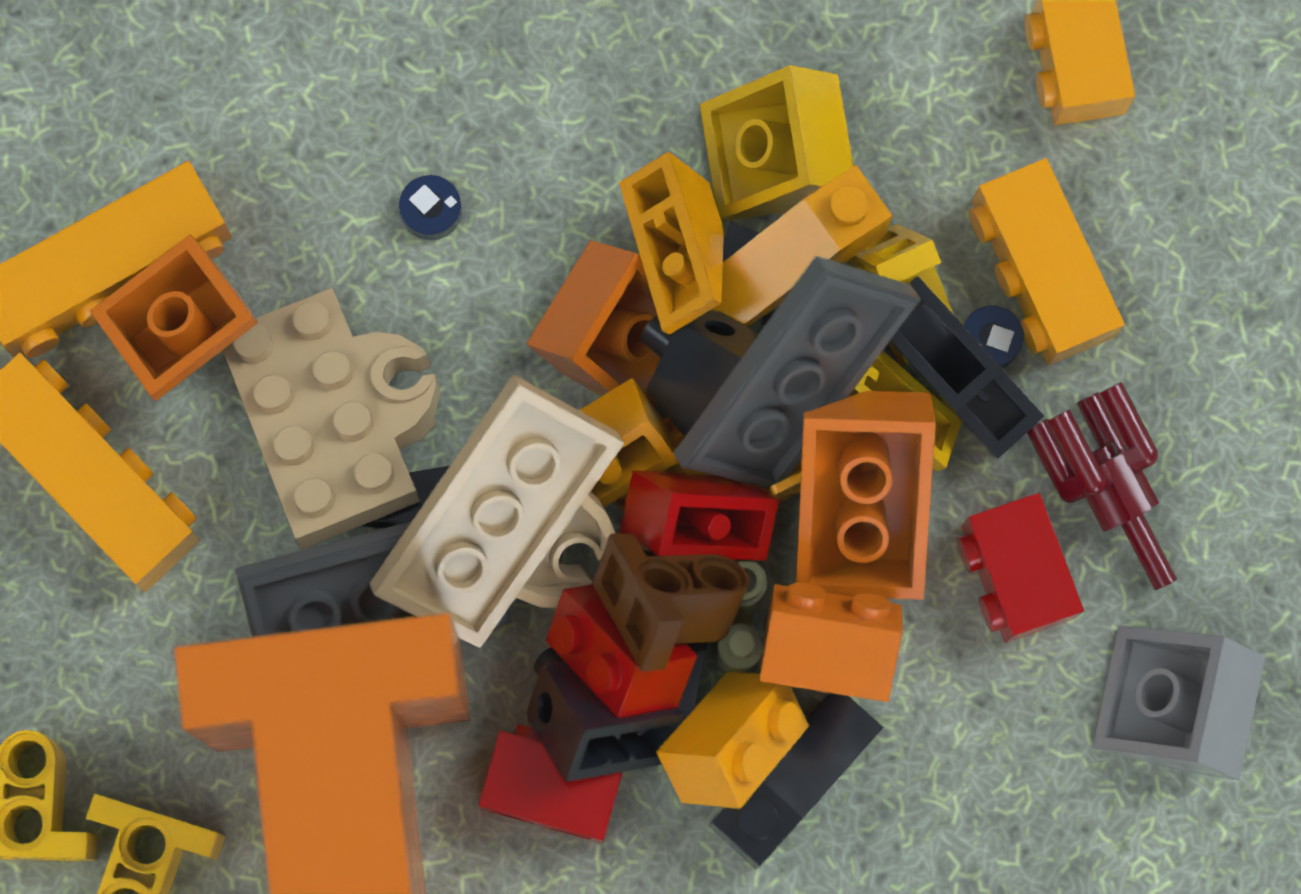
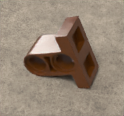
M633 533L610 534L592 584L640 670L655 671L665 670L675 644L723 640L729 634L747 590L749 577L740 564L721 555L700 554L647 557Z

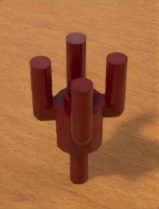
M1120 382L1076 403L1099 446L1093 452L1070 409L1049 420L1045 419L1037 423L1027 432V435L1059 497L1067 503H1075L1085 498L1103 532L1121 525L1154 590H1158L1177 580L1144 516V513L1159 504L1142 471L1157 462L1158 450L1123 383Z

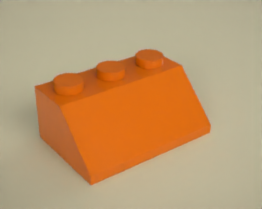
M864 391L804 413L796 582L812 583L822 587L827 593L850 597L858 593H874L887 599L924 600L936 425L931 393Z

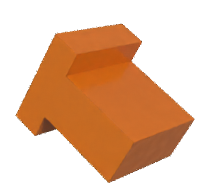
M450 613L174 647L182 730L217 752L255 748L269 894H426L408 728L471 720L462 644Z

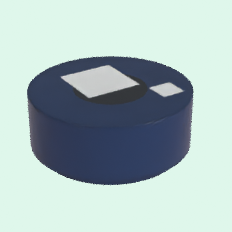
M436 175L418 177L408 183L400 196L399 210L402 222L407 230L418 238L424 240L444 238L452 233L460 222L462 206L459 193L454 185L443 177Z
M981 307L972 312L963 325L1002 368L1008 366L1022 348L1024 333L1020 321L1011 311L1003 307Z

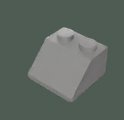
M1119 626L1092 748L1188 773L1240 780L1266 656L1225 636Z

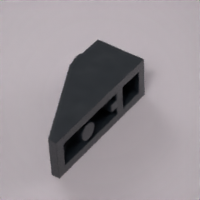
M828 693L806 717L809 727L740 809L725 807L709 825L717 835L755 869H758L884 728L849 696Z

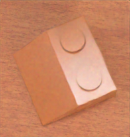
M191 234L90 310L143 387L155 401L258 323L249 306L222 270Z
M590 240L526 345L560 373L599 396L605 395L633 378L655 409L658 406L649 396L648 385L661 358L640 340L646 325L657 315L641 257L635 252Z
M796 582L789 586L774 584L764 622L760 681L889 702L903 633L902 605L893 604L887 598L874 593H858L850 597L827 593L825 589L812 583Z

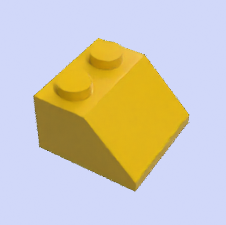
M789 65L700 104L714 197L721 221L786 213L805 197L854 166L838 74Z

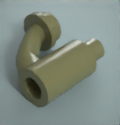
M736 559L733 561L740 564L747 572L749 584L729 634L718 642L716 660L719 667L725 673H751L757 667L763 653L762 637L752 627L753 605L760 601L765 594L767 577L763 568L753 560Z

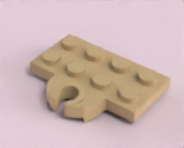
M330 288L257 317L258 323L223 349L300 550L420 502L399 449L421 440L436 425L434 417L440 398L439 383L436 374L423 375L414 386L408 389L401 390L389 386L391 379L400 372L407 370L422 372L431 366L427 353L419 345L401 335L384 332L352 336L334 290Z
M513 374L371 580L370 586L373 594L417 617L450 613L459 638L478 648L482 647L515 598L538 607L557 608L563 589L592 585L593 582L589 571L581 564L566 565L559 562V557L563 550L572 544L584 543L591 547L597 560L600 561L610 534H616L600 500L590 491L623 446L624 442L619 433Z

